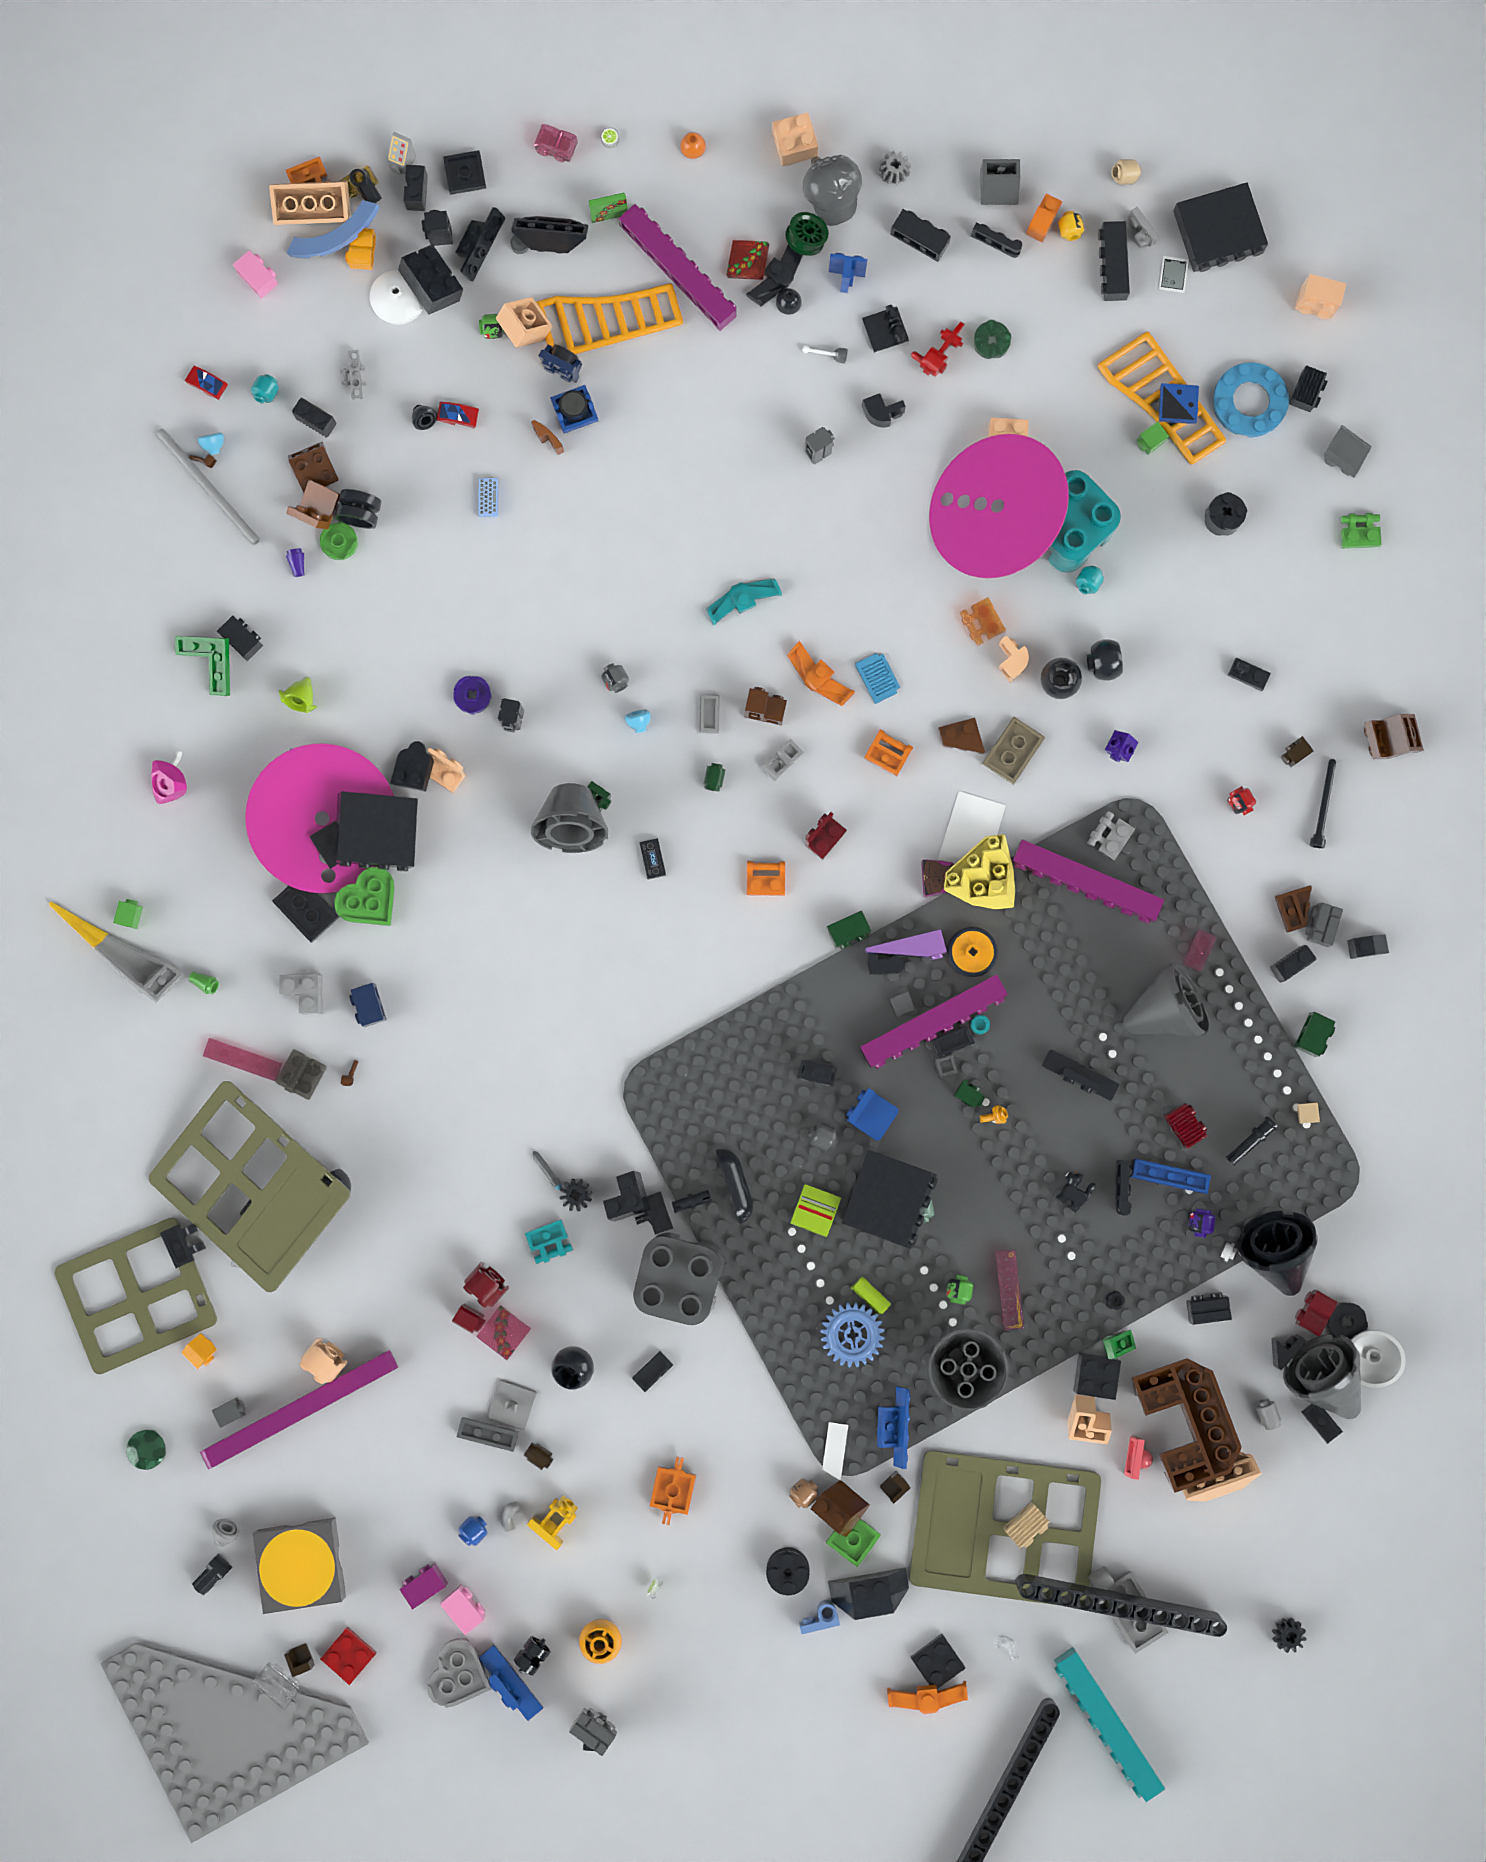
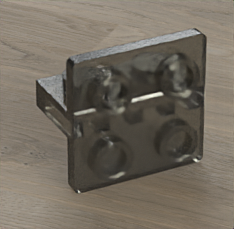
M293 1049L275 1082L284 1087V1090L310 1100L327 1066Z

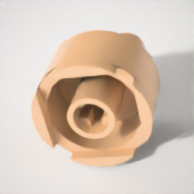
M317 1338L303 1354L299 1365L305 1371L312 1373L318 1383L324 1384V1382H332L347 1364V1360H343L345 1355L329 1341L325 1344L322 1342V1338Z

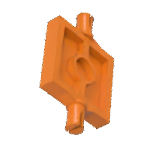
M676 1456L674 1468L658 1466L649 1506L659 1508L664 1512L662 1524H665L666 1517H668L666 1525H670L671 1515L674 1513L688 1515L696 1474L687 1473L682 1470L683 1457H681L678 1465L679 1456Z

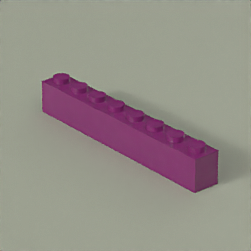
M634 204L619 217L620 227L719 331L737 317L736 305L724 297L723 291L718 286H713L709 276L705 273L702 274L698 270V265L686 257V253L681 247L677 248L673 244V239L667 233L664 234L661 231V227L655 220L651 221L649 219L648 213L644 208H639Z
M1023 839L1019 842L1012 858V863L1015 864L1014 867L1019 870L1025 871L1027 869L1032 871V875L1041 879L1046 877L1054 885L1060 886L1062 884L1067 886V890L1078 894V892L1086 894L1085 897L1092 901L1100 900L1104 906L1114 909V907L1119 908L1122 914L1132 916L1133 914L1139 917V921L1146 924L1157 920L1164 903L1162 898Z
M995 975L859 1048L869 1067L875 1066L878 1069L886 1064L884 1060L890 1057L895 1060L903 1055V1050L909 1048L911 1051L920 1046V1041L926 1039L928 1042L936 1038L937 1032L943 1030L945 1033L953 1029L954 1023L960 1021L962 1024L970 1020L971 1014L977 1012L979 1015L987 1011L988 1005L994 1003L996 1006L1004 1002V997L1008 994L998 975Z

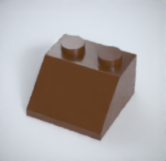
M839 1480L825 1490L810 1509L838 1534L847 1537L870 1504L846 1483Z

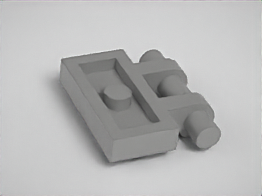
M1108 811L1099 820L1100 824L1096 830L1091 832L1087 844L1094 847L1096 842L1100 843L1101 846L1098 852L1115 861L1135 828L1120 818L1115 824L1112 823L1111 820L1114 814ZM1108 828L1111 831L1106 838L1102 837V833Z

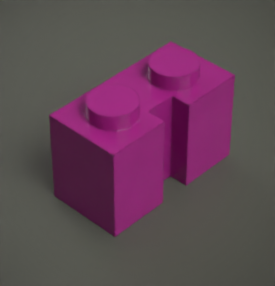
M436 1563L431 1566L429 1564L425 1565L419 1570L420 1574L413 1577L411 1575L402 1581L404 1585L399 1590L412 1610L447 1586L448 1582Z

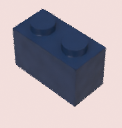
M375 983L351 989L352 995H349L352 1006L356 1007L357 1013H355V1018L358 1024H361L362 1027H368L387 1021Z

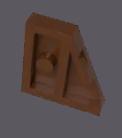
M975 718L938 727L943 747L957 748L962 751L977 752L978 754L985 753Z

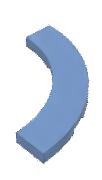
M362 200L353 215L332 232L314 238L294 237L287 254L295 258H311L318 255L325 256L342 249L358 237L357 234L365 226L368 227L380 207L378 204Z

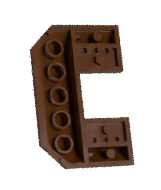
M1186 1358L1132 1377L1135 1396H1138L1145 1416L1180 1404L1194 1442L1159 1454L1165 1468L1164 1474L1174 1493L1231 1473L1242 1446L1213 1370Z

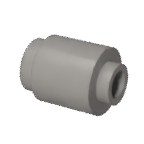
M1270 1399L1259 1401L1256 1410L1262 1426H1265L1266 1430H1272L1281 1426V1418L1275 1402L1270 1401Z

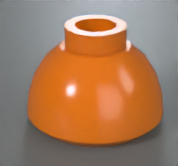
M690 132L682 138L680 149L684 156L695 159L703 155L706 143L700 134Z

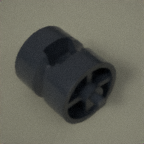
M530 1636L524 1644L525 1649L520 1650L513 1660L520 1668L518 1670L520 1673L524 1671L533 1676L540 1667V1661L544 1662L551 1651L545 1644L546 1640L544 1638L539 1640L534 1636Z

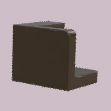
M897 1470L880 1485V1488L893 1504L911 1489L910 1485Z
M307 1643L289 1649L284 1654L292 1677L311 1670L315 1665Z

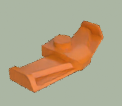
M800 641L788 653L787 657L811 691L817 692L840 706H843L855 694V691L831 679L835 672L822 660L815 665Z
M966 1681L937 1691V1685L917 1686V1693L887 1688L889 1707L920 1710L923 1714L937 1713L940 1708L968 1700Z

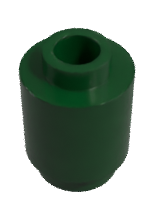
M711 763V766H707L703 783L705 784L704 789L720 791L726 771L722 769L723 765Z

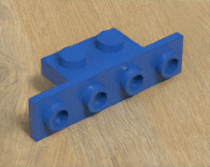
M896 1386L895 1406L878 1407L877 1447H894L893 1466L907 1469L908 1423L910 1421L909 1402L911 1396L909 1393L910 1389Z
M495 1645L479 1657L482 1664L490 1672V1687L495 1692L498 1691L502 1696L501 1700L507 1708L510 1707L513 1711L518 1708L527 1721L544 1708Z

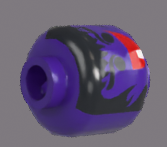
M1196 1209L1190 1213L1188 1229L1191 1232H1195L1194 1236L1206 1238L1207 1234L1214 1233L1216 1217L1209 1210Z

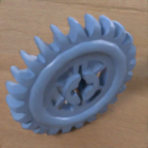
M847 1302L846 1309L839 1304V1312L832 1309L834 1316L826 1315L829 1322H822L827 1327V1329L820 1330L821 1333L826 1334L825 1337L821 1338V1341L827 1342L823 1349L830 1348L827 1355L834 1354V1362L840 1358V1365H843L845 1361H847L848 1367H851L852 1362H855L856 1367H859V1361L866 1365V1358L873 1361L872 1353L879 1355L876 1347H883L879 1341L884 1340L885 1337L879 1334L885 1330L878 1328L882 1321H875L878 1314L871 1316L872 1308L865 1311V1304H862L860 1309L857 1302L854 1303L853 1308ZM854 1320L862 1323L863 1325L858 1328L857 1326H855ZM845 1322H847L848 1326L844 1330L840 1329V1327ZM850 1322L852 1323V1329L854 1330V1332L858 1333L854 1336L855 1347L853 1345V1340L851 1339V1337L847 1336V1334H849L851 1330ZM864 1327L867 1331V1339L862 1337L860 1331ZM838 1331L843 1332L845 1338L841 1343L838 1338ZM864 1340L865 1343L858 1348V1342ZM847 1341L851 1344V1349L844 1347L843 1344Z

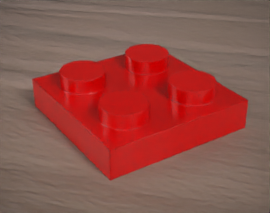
M347 1626L320 1660L350 1685L377 1652Z

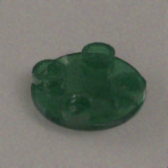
M142 1430L135 1433L129 1439L126 1454L129 1462L134 1467L141 1470H149L158 1466L163 1458H165L166 1447L164 1440L155 1430Z

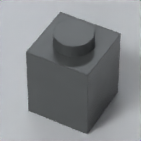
M238 1397L211 1410L220 1428L246 1415L244 1412L246 1410L245 1405Z

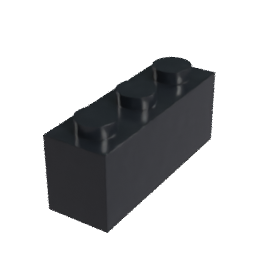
M902 209L891 227L890 233L893 237L939 262L951 239V236L944 229L934 227L930 221L922 220L914 212Z

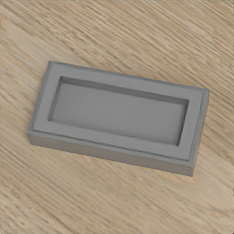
M701 695L700 733L719 734L720 695Z

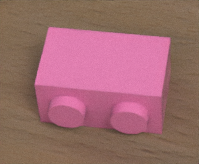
M249 250L233 266L236 272L262 299L278 285L275 279L276 274L270 267L265 268L263 265L264 261L258 254L253 255Z
M460 1585L443 1599L440 1605L463 1634L466 1635L482 1622L486 1615L484 1614L485 1609L479 1602L476 1604L472 1599L471 1591L467 1587L463 1588Z

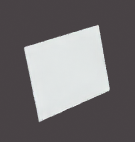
M958 791L938 859L956 864L985 836L997 835L1006 805Z

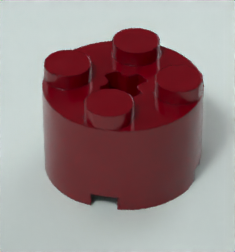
M480 1262L464 1280L465 1285L463 1289L468 1294H473L477 1297V1302L482 1307H493L508 1291L509 1286H504L505 1279L490 1266L485 1268L483 1267L485 1263Z

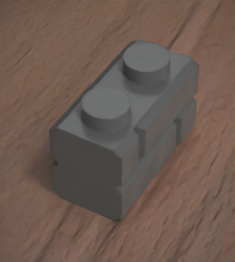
M823 426L816 430L815 433H811L806 437L805 453L813 464L820 462L822 457L826 458L831 455L832 446H834V435Z
M1322 902L1314 906L1311 911L1312 923L1308 924L1305 935H1308L1307 941L1325 947L1333 946L1343 909Z
M583 1708L570 1727L569 1733L603 1756L616 1737V1727L610 1721L606 1720L604 1722L598 1718L599 1714L595 1710Z

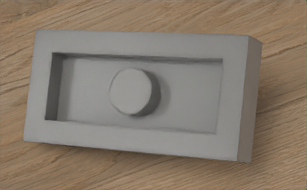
M1138 206L1131 210L1128 217L1130 226L1138 232L1134 237V241L1139 248L1147 244L1151 247L1156 243L1159 236Z

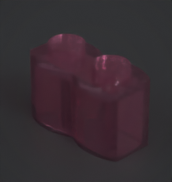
M542 124L534 146L540 155L554 156L557 161L563 163L571 161L578 140L577 136L570 132Z

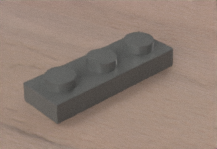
M462 1417L456 1437L514 1452L519 1431Z

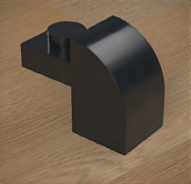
M880 393L862 400V408L866 418L877 427H890L891 418H900L905 413L906 406L903 400L885 406Z

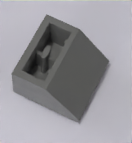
M1020 159L982 160L980 169L981 205H1018Z

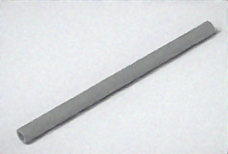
M160 429L156 433L159 439L251 544L256 545L260 538L164 429Z

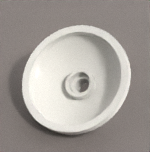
M398 269L383 273L375 280L371 287V306L375 314L387 323L395 325L409 323L416 319L424 309ZM394 290H399L397 294H393Z
M1366 1330L1358 1333L1351 1339L1360 1354L1362 1385L1372 1388L1385 1387L1394 1383L1401 1376L1405 1368L1406 1358L1402 1345L1394 1336L1381 1330ZM1376 1352L1377 1356L1372 1357L1370 1354Z

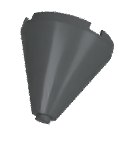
M1173 962L1163 969L1124 1016V1021L1122 1022L1126 1032L1139 1035L1202 1036L1210 1031L1206 1009L1203 1003L1200 1004L1196 995L1198 991L1188 973L1178 962Z
M1327 1334L1307 1341L1292 1358L1293 1360L1289 1367L1287 1365L1284 1367L1283 1380L1285 1385L1294 1396L1346 1419L1356 1418L1361 1412L1360 1354L1358 1349L1349 1338L1343 1335L1340 1336L1341 1338H1334L1331 1334Z

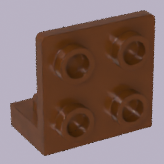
M323 441L288 455V461L303 493L309 480L323 486L330 485L339 480Z

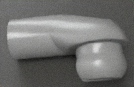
M517 1502L508 1503L501 1513L505 1532L515 1529L512 1517L520 1510Z

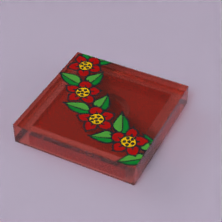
M733 240L726 276L734 279L763 280L770 244L766 241Z

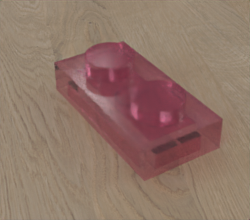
M1198 929L1182 965L1200 973L1217 937Z

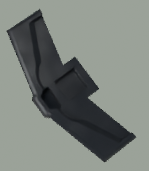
M787 245L781 261L774 257L763 271V275L767 278L750 292L746 293V296L762 307L783 289L789 287L794 280V275L803 255Z

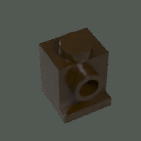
M1302 736L1285 748L1287 752L1281 756V759L1286 765L1292 767L1314 752V750Z

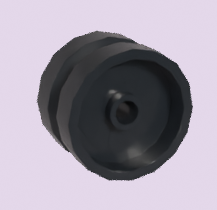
M342 489L339 496V502L342 505L337 507L335 518L354 527L374 529L378 520L374 513L380 511L381 499L363 491Z

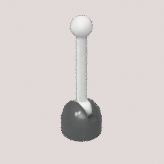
M805 345L802 351L804 353L813 352L831 355L836 362L845 364L848 349L837 348L834 352L809 348V346Z

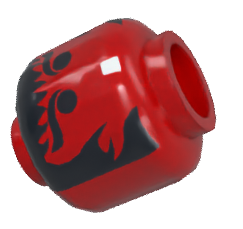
M1241 786L1229 793L1230 797L1227 801L1235 814L1242 813L1245 816L1254 810L1252 807L1256 804V799L1249 788Z

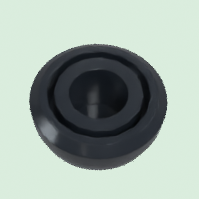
M787 288L777 295L776 306L781 313L791 315L801 308V296L796 290Z
M416 405L413 408L412 423L417 430H426L435 424L437 413L433 408L425 405Z

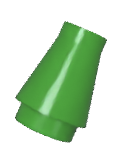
M195 971L189 976V982L193 983L205 994H214L219 987V981L216 980V977L200 974Z

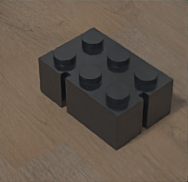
M433 244L419 249L418 254L415 251L401 257L398 271L428 315L460 301L463 287L455 276L451 277L452 271Z

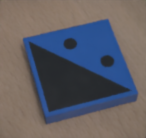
M1161 383L1158 422L1196 424L1198 418L1199 386Z

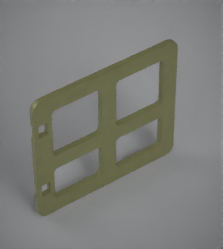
M165 1219L56 1267L55 1277L92 1370L96 1374H104L216 1324L217 1315L207 1295L195 1261L179 1267L180 1277L142 1292L128 1260L127 1251L161 1237V1232L179 1224L177 1219ZM111 1259L127 1299L95 1314L88 1315L74 1283L73 1275ZM182 1290H188L198 1314L197 1318L164 1333H158L148 1309L149 1305ZM202 1294L206 1305L201 1307L196 1297ZM133 1313L143 1335V1341L105 1357L95 1336V1328Z

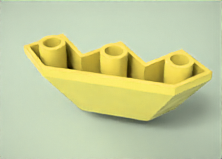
M1005 835L985 836L946 872L944 890L974 906L991 909L1014 907V870Z

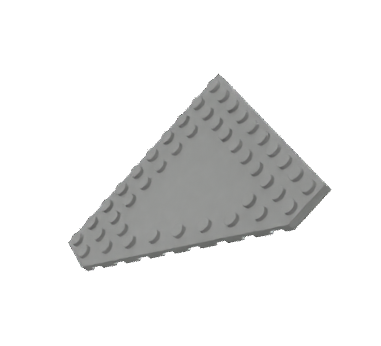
M136 1643L101 1663L191 1843L369 1743L351 1706L333 1703L331 1700L318 1696L313 1697L304 1692L280 1687L278 1684L265 1680L260 1681L238 1672H230L225 1670V1668L200 1663L198 1660L185 1656L180 1657L165 1650L145 1646V1644Z

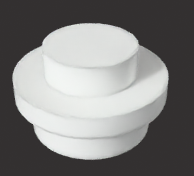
M1226 1243L1221 1257L1225 1258L1226 1262L1229 1259L1233 1260L1237 1249L1234 1248V1243Z

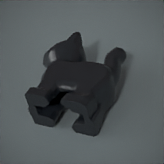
M1068 1172L1065 1176L1067 1183L1063 1187L1062 1192L1055 1198L1062 1203L1070 1199L1071 1204L1068 1208L1076 1213L1090 1198L1093 1189L1096 1188V1184L1090 1183L1086 1191L1077 1188V1186L1081 1183L1084 1175L1078 1172Z

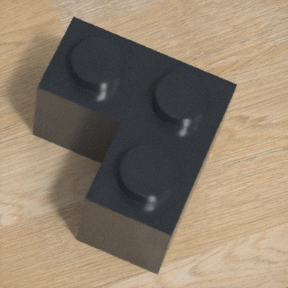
M631 1171L616 1176L621 1195L603 1201L607 1219L615 1222L649 1211L650 1207L641 1173Z

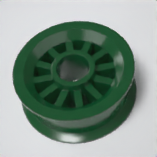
M800 212L794 215L785 232L788 245L797 253L805 256H813L820 253L829 236L826 223L819 216L809 212Z

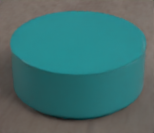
M977 1015L972 1018L970 1028L976 1034H984L990 1028V1021L984 1015Z

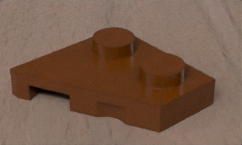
M1311 885L1275 896L1287 933L1307 927V913L1310 907L1309 898L1312 891Z

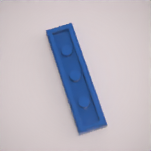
M1135 1158L1130 1176L1135 1179L1208 1194L1211 1175Z

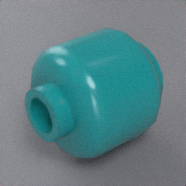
M268 374L258 376L251 387V393L254 395L253 398L261 404L264 402L271 403L279 391L277 380Z
M1091 565L1081 570L1076 579V585L1081 593L1086 595L1095 594L1104 581L1101 569Z

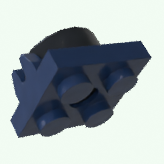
M548 344L544 350L541 349L538 357L544 366V370L551 374L555 372L561 375L560 378L570 383L573 381L577 383L582 363L577 355L557 344H554L553 348Z

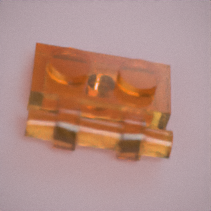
M989 597L971 606L973 614L969 615L966 609L960 612L961 621L964 626H967L970 632L969 636L971 640L975 641L977 646L984 643L981 635L985 634L988 640L1006 631ZM976 619L982 627L978 630L972 622Z

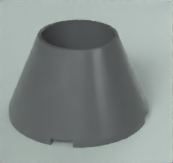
M575 783L555 786L531 826V836L539 845L552 850V847L562 849L563 853H582L595 850L603 845L605 839H608L609 832L592 791L586 786Z

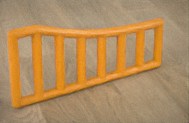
M671 283L614 296H553L536 302L545 316L544 307L555 304L567 349L574 354L683 324L679 304ZM667 292L675 319L664 322L657 294ZM644 297L650 298L657 324L647 327L638 300ZM631 300L639 329L628 332L620 302ZM562 303L574 304L585 344L574 346ZM582 304L594 305L603 339L592 341ZM601 304H613L621 334L610 337ZM550 330L545 340L547 345L549 344L553 348L554 341Z
M1148 331L1098 363V369L1108 383L1137 403L1156 422L1159 421V412L1150 404L1160 398V389L1145 399H1142L1135 392L1167 370L1174 379L1168 384L1187 385ZM1144 341H1147L1152 348L1151 351L1115 375H1112L1107 366ZM1155 356L1163 364L1130 387L1119 382V380ZM1199 400L1198 416H1201L1206 425L1184 440H1181L1176 431L1185 426V423H1174L1170 426L1167 422H1159L1191 465L1226 443L1225 436ZM1211 431L1217 440L1195 455H1192L1187 446Z

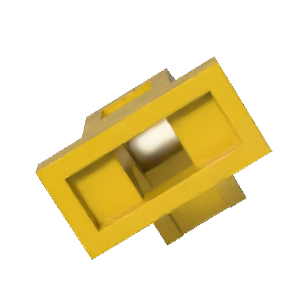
M564 1495L559 1500L557 1498L553 1500L549 1505L551 1510L542 1521L533 1515L527 1523L530 1529L556 1551L563 1543V1540L557 1536L558 1532L566 1523L570 1525L577 1517L575 1512L578 1507ZM556 1511L564 1517L559 1525L550 1519Z

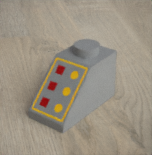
M393 132L387 160L393 172L405 174L406 165L413 164L416 153L410 138Z

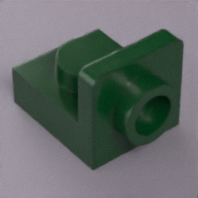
M591 781L588 788L592 791L595 800L601 799L598 804L600 812L603 809L606 810L612 802L610 800L611 794Z

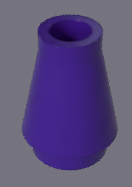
M302 549L287 550L285 557L293 572V576H305L304 553H302Z

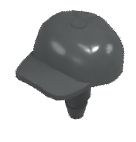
M844 155L828 156L823 159L818 156L813 157L811 160L812 166L806 172L803 179L805 198L812 204L815 213L826 225L834 226L848 221L855 214L857 196L862 186V176L858 165Z

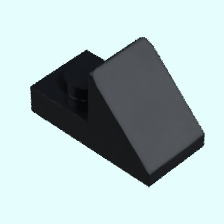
M1298 1334L1292 1335L1286 1340V1346L1284 1347L1276 1339L1272 1338L1273 1366L1282 1370L1307 1341Z

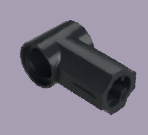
M357 168L351 171L349 175L350 181L356 186L365 201L377 203L382 199L366 169ZM358 172H361L364 177L361 183L356 179Z
M218 1553L192 1583L194 1589L204 1596L218 1580L220 1581L232 1569V1566Z

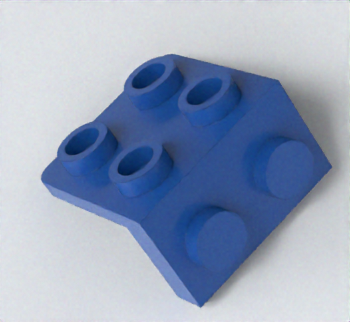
M867 1088L866 1091L863 1089L857 1097L859 1100L855 1107L852 1105L848 1110L846 1121L876 1141H879L899 1110L877 1095L872 1089Z

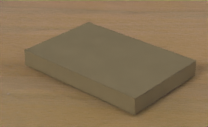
M1013 717L982 765L1014 785L1045 737L1016 717Z

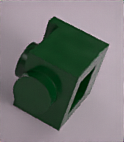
M963 1079L953 1096L972 1108L980 1107L985 1099V1096L980 1093L981 1089L973 1084L968 1086V1081Z

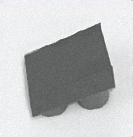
M1341 425L1324 453L1325 463L1331 467L1337 465L1341 468L1342 473L1355 478L1372 446Z

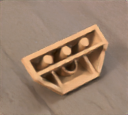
M1240 1452L1230 1474L1182 1491L1188 1501L1206 1502L1244 1488L1260 1476L1261 1472L1253 1455Z

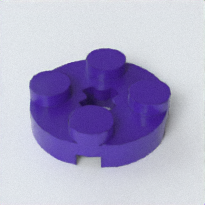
M465 676L455 684L453 698L461 711L474 715L484 711L489 706L492 699L491 689L483 678ZM470 690H471L472 692L477 691V693H476V698H475V699H473V698L468 699V698H467V697H469V693H468V692H469Z

